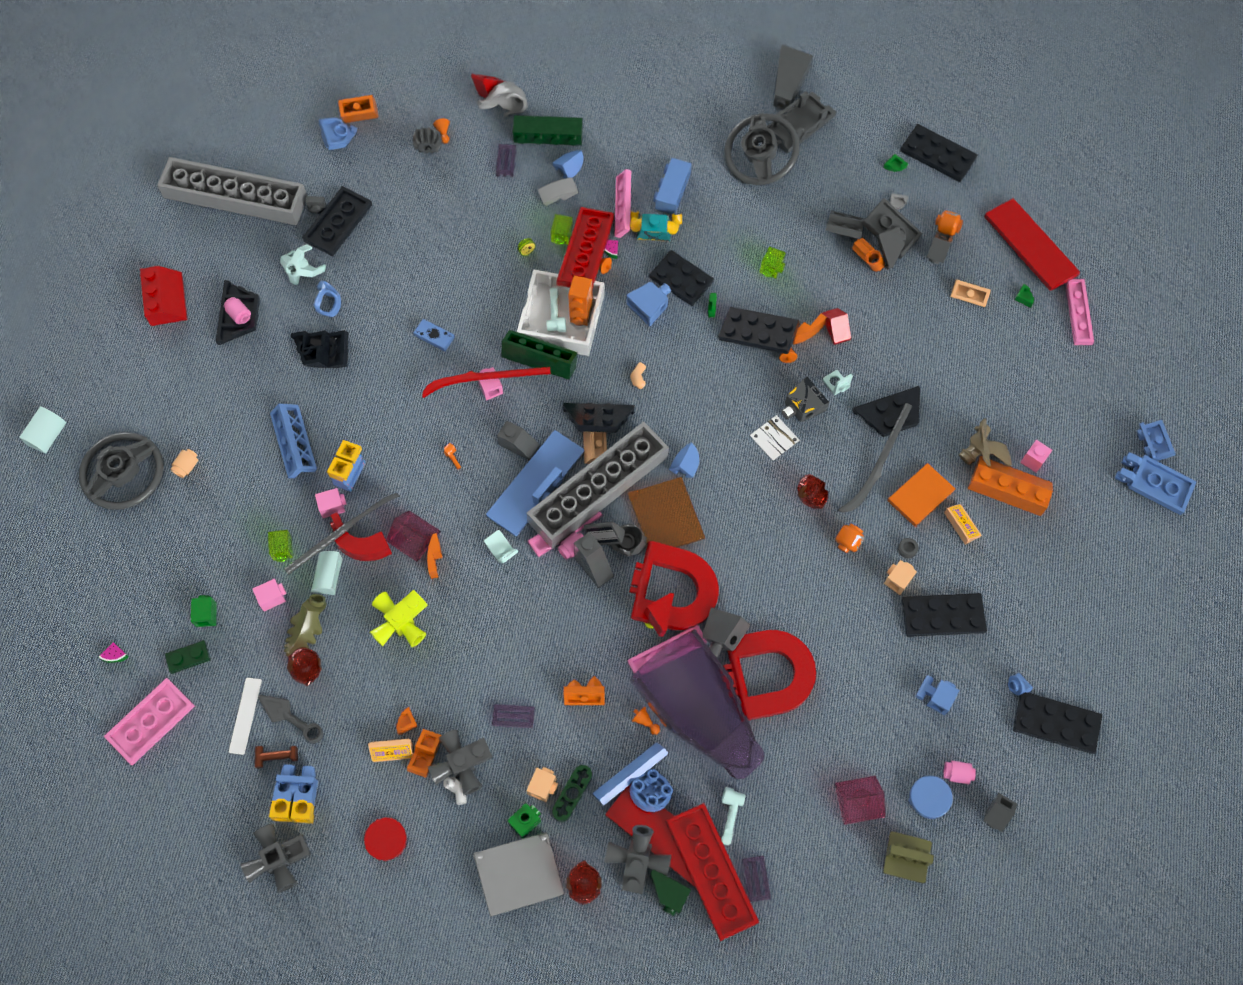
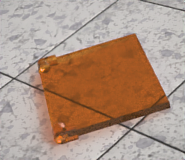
M682 477L628 493L641 530L647 537V543L648 541H654L673 547H680L705 539Z

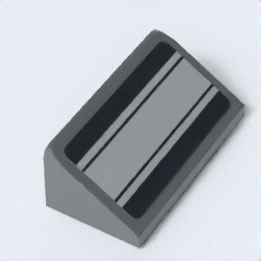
M614 522L584 525L586 533L590 532L600 545L620 544L623 541L625 530Z

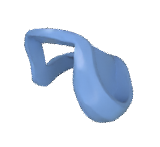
M322 280L317 285L319 293L315 298L313 306L319 314L334 317L341 307V297L332 285ZM323 295L335 298L330 312L320 309Z

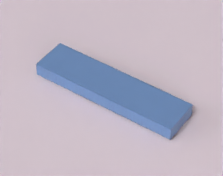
M656 742L592 794L596 800L605 805L635 779L639 778L664 758L668 752Z

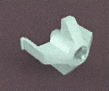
M306 244L297 248L296 251L293 250L281 256L280 263L292 284L298 285L300 276L314 277L325 272L326 265L314 268L304 258V253L311 250L312 246Z

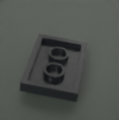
M672 250L649 275V278L659 285L667 284L671 289V293L691 306L697 302L714 282L712 276Z

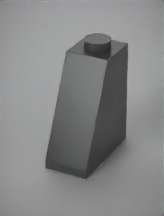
M590 532L574 542L575 560L598 588L614 577L602 546Z

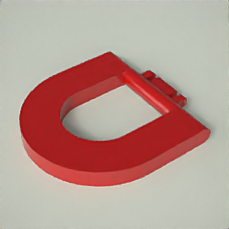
M648 541L643 564L639 562L635 564L636 569L633 573L631 585L636 587H630L629 590L630 593L636 594L631 619L651 624L644 611L648 605L655 601L645 599L652 566L656 565L688 575L693 580L697 591L696 599L690 605L671 607L667 629L687 630L700 625L708 618L711 607L715 608L718 601L719 586L713 569L703 558L693 552Z
M764 630L745 634L734 651L727 650L730 664H725L724 670H731V672H727L725 675L729 689L736 688V690L730 691V696H738L744 721L790 712L806 701L814 687L816 680L814 658L808 647L790 633L780 630ZM766 653H777L789 660L793 667L794 677L792 683L787 688L780 691L748 696L740 663L741 658Z

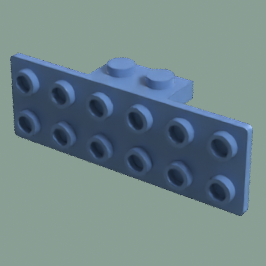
M554 430L486 513V516L512 535L518 536L528 523L527 512L561 485L563 478L583 455L584 449Z

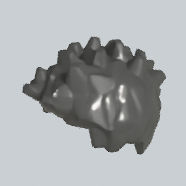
M625 524L621 526L625 530L622 543L608 544L615 551L620 552V554L634 556L639 554L643 548H646L647 537L637 525Z

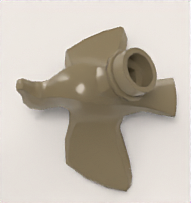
M984 418L980 425L975 427V430L978 432L971 436L970 446L962 449L959 457L966 464L970 465L972 462H975L977 456L982 455L985 463L991 466L989 456L992 454L1010 467L1012 463L1007 446L1000 442L987 440L991 429L987 425V419Z

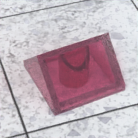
M407 511L394 519L386 541L417 562L428 549L432 535L435 533L438 535L440 530L413 512Z
M876 776L835 783L844 825L885 818L884 791Z

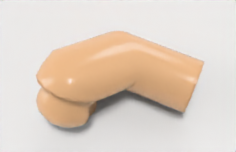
M641 362L637 364L630 375L632 384L638 389H642L646 384L642 378V373L646 366Z

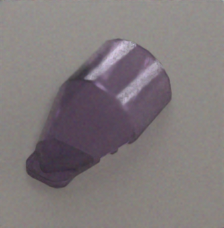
M695 629L671 642L649 659L631 677L630 682L665 728L721 767H724L732 778H746L763 762L764 751L755 740L747 716H744L740 705L741 700L737 697L733 687L732 677Z

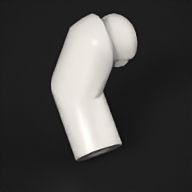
M455 777L444 779V787L456 795V804H466V795H463L460 780Z

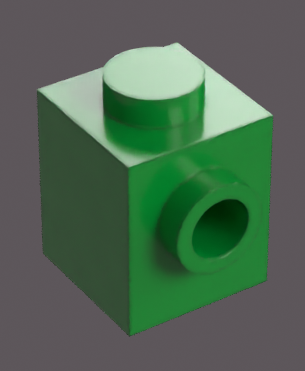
M208 595L192 598L191 622L194 626H216L217 603Z
M525 803L507 821L523 839L541 822L539 817L541 813L534 805L529 807Z

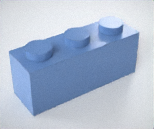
M671 158L670 164H666L664 170L665 177H661L659 192L656 191L653 198L655 210L676 214L691 174L692 163Z

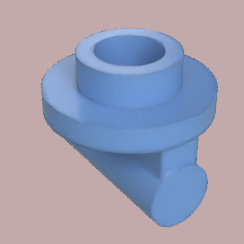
M1020 673L1009 677L1008 687L1015 695H1021L1024 692L1028 693L1033 689Z

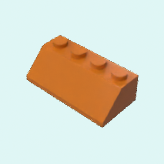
M979 456L968 486L969 490L1042 516L1048 508L1052 496L1053 482L1008 467L991 459V466H988L983 460V456Z

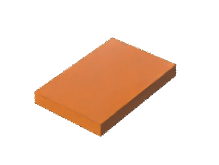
M927 463L890 496L887 501L916 527L955 491V488Z

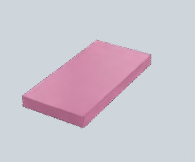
M166 678L104 737L133 766L188 714L195 705Z

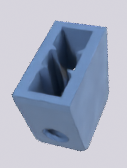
M649 282L627 294L626 304L650 327L667 308L668 297L666 295L671 292V289L665 283L658 288L654 283Z

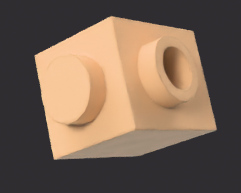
M900 560L897 565L893 563L887 571L889 576L884 584L901 595L917 571L914 570L911 564Z
M545 767L542 770L536 768L526 790L527 794L547 802L550 794L554 795L558 786L556 776L553 775L554 772Z

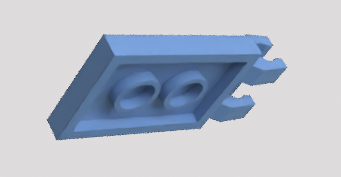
M1129 452L1127 456L1123 457L1121 463L1134 469L1129 471L1122 467L1116 473L1115 479L1122 483H1127L1126 486L1132 491L1179 515L1184 513L1196 485L1195 480L1146 455L1141 458Z

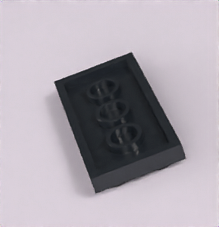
M918 123L900 149V152L960 183L978 154Z
M342 186L302 237L303 241L333 257L373 205L372 201Z
M730 307L718 338L720 341L788 354L800 322L797 319Z
M981 593L902 597L906 637L979 634L987 632Z
M1024 692L1019 696L1013 731L1095 754L1103 714Z

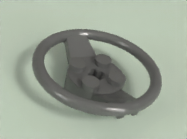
M769 113L751 115L739 122L730 132L724 149L726 165L730 172L744 183L751 185L771 184L783 178L795 165L800 149L799 137L792 124L781 116ZM766 120L779 123L785 127L793 143V150L788 163L774 175H772V159L776 157L778 142L774 131L767 128ZM749 124V131L742 137L741 145L745 156L754 165L757 178L742 174L735 167L731 157V147L735 137Z
M131 432L109 435L95 443L85 454L79 469L81 489L91 502L106 509L120 510L136 506L152 495L158 487L163 475V458L158 447L145 436ZM119 440L137 441V443L126 447L122 445L121 447L108 446L103 449L97 456L96 472L88 484L87 470L89 463L101 448ZM153 454L156 464L155 474L150 485L140 495L122 502H110L101 499L112 485L119 488L130 482L140 471L138 464Z

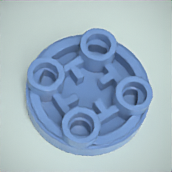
M649 769L630 785L632 801L640 809L648 812H657L664 809L673 793L672 786L655 769Z
M936 776L921 777L912 785L909 794V803L913 809L922 817L936 819L947 813L953 800L948 784Z

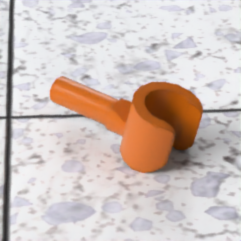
M448 443L444 447V454L452 460L458 470L461 466L453 455L457 450L451 443Z

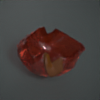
M811 474L804 475L797 487L798 497L801 502L811 508L822 509L828 500V490L825 489L826 483Z
M300 647L288 657L287 670L296 682L309 686L319 677L322 670L321 659L317 652L306 647Z
M585 860L581 861L569 872L566 878V888L569 891L570 898L579 904L587 905L600 895L602 877H600L596 868L589 865Z

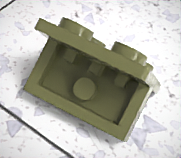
M891 831L883 873L924 884L926 882L928 866L933 864L934 855L930 854L932 842Z

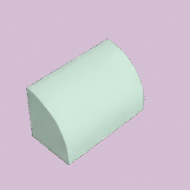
M40 406L19 438L27 446L46 454L66 422L55 413Z
M323 551L319 553L311 592L335 595L342 563V557L339 552Z

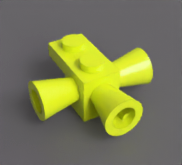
M412 590L396 605L386 591L379 594L373 600L372 606L385 614L383 617L386 622L370 631V634L382 647L394 631L399 636L404 634L411 647H415L425 638L426 633L414 625L413 618L428 605L415 590Z

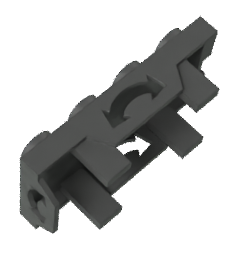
M805 91L800 95L799 99L776 114L792 124L798 134L800 144L836 116V111L829 105L824 106L820 102L821 98L813 91L809 94ZM776 122L769 124L767 128L774 131L778 146L787 154L793 150V143L787 129Z

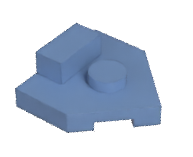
M339 118L319 119L321 136L325 147L329 150L346 148L357 133V127L349 126Z

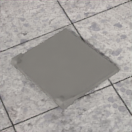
M547 832L473 853L490 917L564 895Z

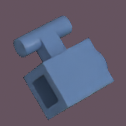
M926 675L916 697L923 700L925 695L930 696L926 706L945 716L960 690L955 688L956 686L953 683L942 680L935 688L931 686L934 678Z

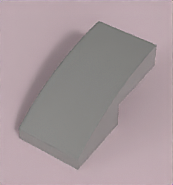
M572 177L550 183L538 189L545 206L560 198L565 201L579 193Z

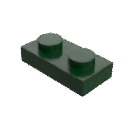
M204 640L165 653L168 669L171 674L211 661L207 644Z

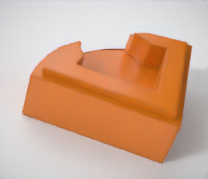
M409 707L401 713L396 726L398 735L418 727Z

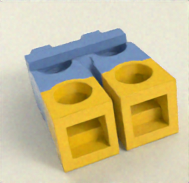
M345 440L342 441L336 457H334L327 470L334 486L352 491L366 463L360 454L362 451L361 446Z
M283 765L281 775L276 776L269 817L273 821H294L296 823L314 824L313 813L318 781L315 778V768L313 766H303L302 775L295 776V766Z

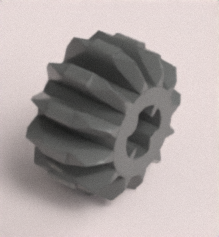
M421 127V129H416L412 137L414 149L419 150L420 153L433 154V152H438L442 145L440 132L436 131L435 128Z

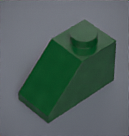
M653 869L650 876L659 904L663 907L662 911L671 916H674V914L679 915L691 889Z

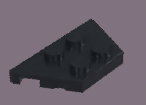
M224 280L216 335L217 345L256 331L260 303L259 295L246 291L241 286L237 287L228 280ZM231 297L239 299L251 312L249 321L244 324H237L225 312L224 303Z
M916 386L854 407L852 411L855 415L859 414L866 420V424L875 428L876 432L885 437L891 434L905 403L912 405V408L900 431L915 427L919 423L920 387Z
M563 403V411L569 414L570 421L575 424V428L578 431L616 433L621 428V425L626 423L628 416L634 414L635 405Z

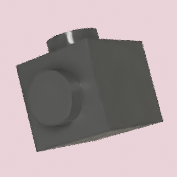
M998 793L986 810L983 821L991 828L1003 832L1015 814L1017 803Z

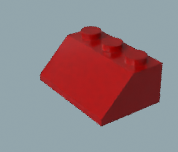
M161 266L140 269L144 316L149 324L156 326L187 320L182 272Z

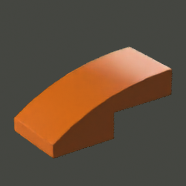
M820 314L811 325L803 322L798 328L792 344L801 343L817 334L824 327L827 317Z
M437 533L432 535L428 547L427 564L431 579L439 577L435 559L443 558Z
M425 729L422 730L415 745L413 756L407 766L408 772L427 778L429 773L428 766L433 764L440 745V734Z

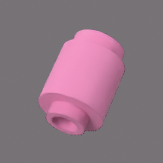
M231 297L224 303L225 312L237 324H244L249 321L251 312L239 299Z
M573 532L560 542V546L557 547L559 553L566 560L575 556L574 542L583 537L582 533L579 532L577 534Z
M945 762L943 775L950 782L970 784L971 781L975 780L976 769L972 768L971 763Z

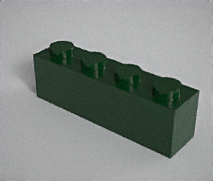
M514 115V143L582 145L583 118Z
M509 330L502 340V358L532 368L550 367L551 374L570 380L576 369L578 352Z

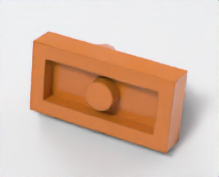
M596 676L590 679L587 686H581L574 679L567 686H564V705H605V686H602Z

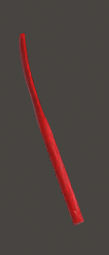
M550 367L484 373L469 371L460 375L444 377L428 384L423 390L422 398L427 397L440 388L462 382L551 374Z

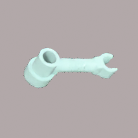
M550 288L551 320H547V331L566 332V318H558V289Z
M729 787L724 788L721 803L730 806L721 839L722 843L728 846L729 844L731 845L738 805L743 806L745 801V794L736 792L733 788Z

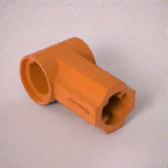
M864 238L858 239L854 243L852 250L872 271L877 272L884 268L885 261L881 253L875 250ZM874 259H879L876 263H872Z

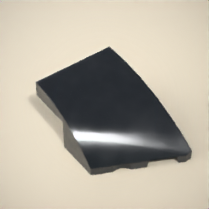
M324 330L313 333L306 331L291 333V338L295 341L297 352L300 354L304 366L317 368L347 367L349 335L347 331L342 330L328 333Z

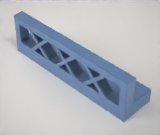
M279 403L270 412L288 478H296L301 472H315L317 467L299 405ZM287 410L294 411L295 419L288 414ZM292 425L299 429V435L293 431ZM297 441L304 446V451L297 446ZM302 457L308 461L309 466H303Z

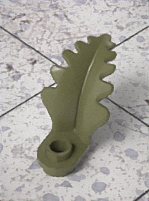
M312 594L302 604L300 612L291 618L290 622L294 627L287 630L291 637L285 640L287 643L284 645L286 656H297V653L303 654V649L305 651L309 650L307 643H316L314 634L320 635L322 633L319 615L327 605L323 595Z

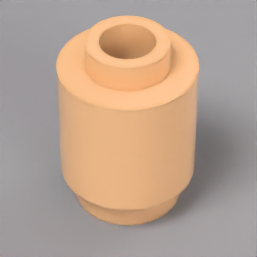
M187 449V451L182 450L172 463L173 467L170 470L181 478H184L186 475L188 476L199 461L196 458L197 454L190 449Z

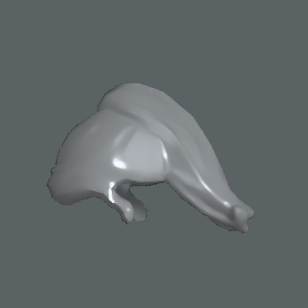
M510 81L496 85L484 100L477 101L478 107L481 110L493 108L499 104L503 109L509 111L504 114L505 117L511 114L522 113L527 109V99L524 91Z

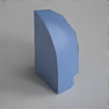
M582 150L571 151L559 157L552 164L556 171L560 169L564 174L563 178L574 177L582 167L583 152Z
M692 442L682 448L673 460L669 470L677 475L680 472L686 474V478L694 477L699 465V454Z

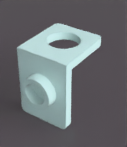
M835 370L825 376L823 382L835 396L850 387L853 375L849 374L843 378L840 372ZM832 377L839 379L835 386L830 383Z
M500 530L495 531L484 540V543L500 563L506 562L518 553V550L511 547Z

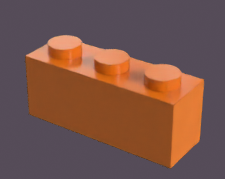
M574 276L568 294L570 322L578 326H588L593 309L592 279Z

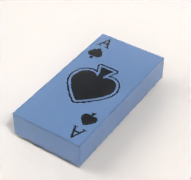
M425 319L420 322L413 332L414 336L443 351H446L455 338L454 334Z

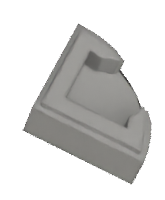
M891 193L890 204L897 210H900L906 205L909 196Z

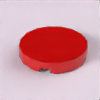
M387 817L377 819L370 824L364 837L365 848L368 853L381 861H389L401 855L407 842L406 831L402 824L393 818Z

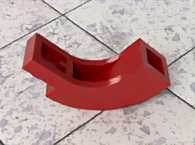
M338 512L330 515L333 520L330 523L333 531H336V529L343 525ZM382 531L366 538H357L346 532L334 541L342 553L359 561H375L392 554Z

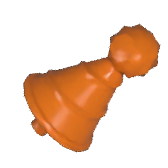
M440 118L433 123V126L442 135V143L446 144L450 141L447 135L450 121Z
M602 258L599 267L602 274H606L611 269V258Z
M791 347L789 353H781L779 359L783 363H791L797 359V354Z
M643 707L640 711L637 709L633 711L636 716L632 719V722L649 727L650 733L653 735H657L660 732V726L653 724L646 707Z

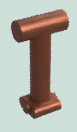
M263 746L255 747V768H263V761L290 758L292 761H298L297 746H291L290 750L264 753Z

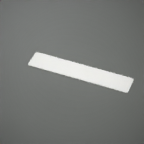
M246 678L229 753L245 754L262 682L261 679Z

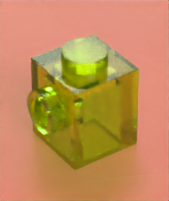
M555 214L551 228V242L560 245L569 244L573 229L572 217Z
M769 246L761 262L760 273L776 279L778 273H782L786 263H784L786 252Z
M288 529L268 532L269 555L273 561L283 562L293 558L292 536Z

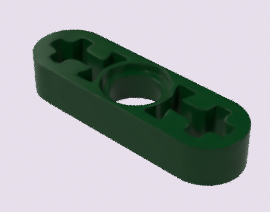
M579 765L575 768L553 806V817L557 821L565 822L571 817L592 779V771L588 766ZM585 770L587 771L586 775L588 776V778H583L581 780L580 785H582L583 788H580L579 785L572 783V781L574 780L577 783V781L579 780V775L577 773H582ZM569 788H576L579 793L575 799L567 797L566 792ZM564 798L566 802L573 805L570 807L568 804L565 809L567 815L559 817L557 809L563 808L565 802L561 800Z

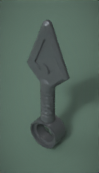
M265 695L258 696L272 723L287 720L303 731V736L309 743L316 744L322 740L324 735L323 729L315 723L306 724L293 715L290 709V700ZM311 729H318L319 734L316 738L311 739L308 737Z

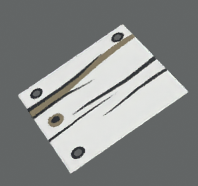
M777 415L750 435L772 460H775L800 441Z

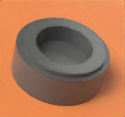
M911 538L903 539L898 546L899 554L907 559L913 558L919 549L917 542Z

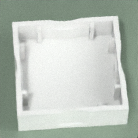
M533 270L527 302L522 310L517 332L578 352V354L589 356L605 294L604 283L595 281L592 290L593 309L588 326H578L570 322L568 298L570 288L556 285L558 274ZM550 288L558 289V318H566V332L547 331V320H551Z

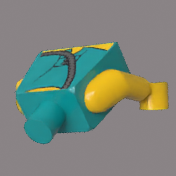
M630 210V227L633 232H637V239L670 241L671 234H676L680 224H682V213L679 215L673 213L672 221H670L667 215L642 214L640 219H638L639 211L632 212Z

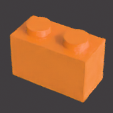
M373 95L338 100L340 116L345 123L379 118L376 100Z

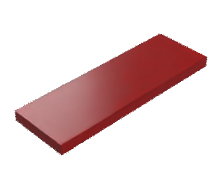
M1014 198L985 213L984 217L1049 291L1079 276L1080 271Z
M580 207L556 285L570 288L573 277L579 276L592 279L593 290L615 213Z
M630 785L627 786L606 812L605 816L632 838V828L634 826L645 825L650 827L654 831L650 840V844H652L651 853L672 855L669 868L696 888L666 823V820L674 817V815L665 808L657 812H648L640 809L631 799Z
M702 803L667 819L668 828L719 941L760 923L705 804Z

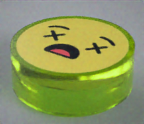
M526 238L518 244L517 250L522 256H526L534 251L536 244L531 238Z

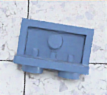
M1162 420L1144 425V422L1139 423L1137 434L1139 440H1143L1145 443L1143 449L1146 456L1156 461L1175 456L1174 448Z

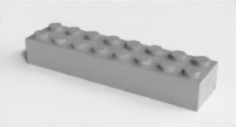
M169 157L157 185L163 198L293 225H297L307 196L304 184Z
M642 422L527 512V522L553 549L668 458L669 447L645 422Z

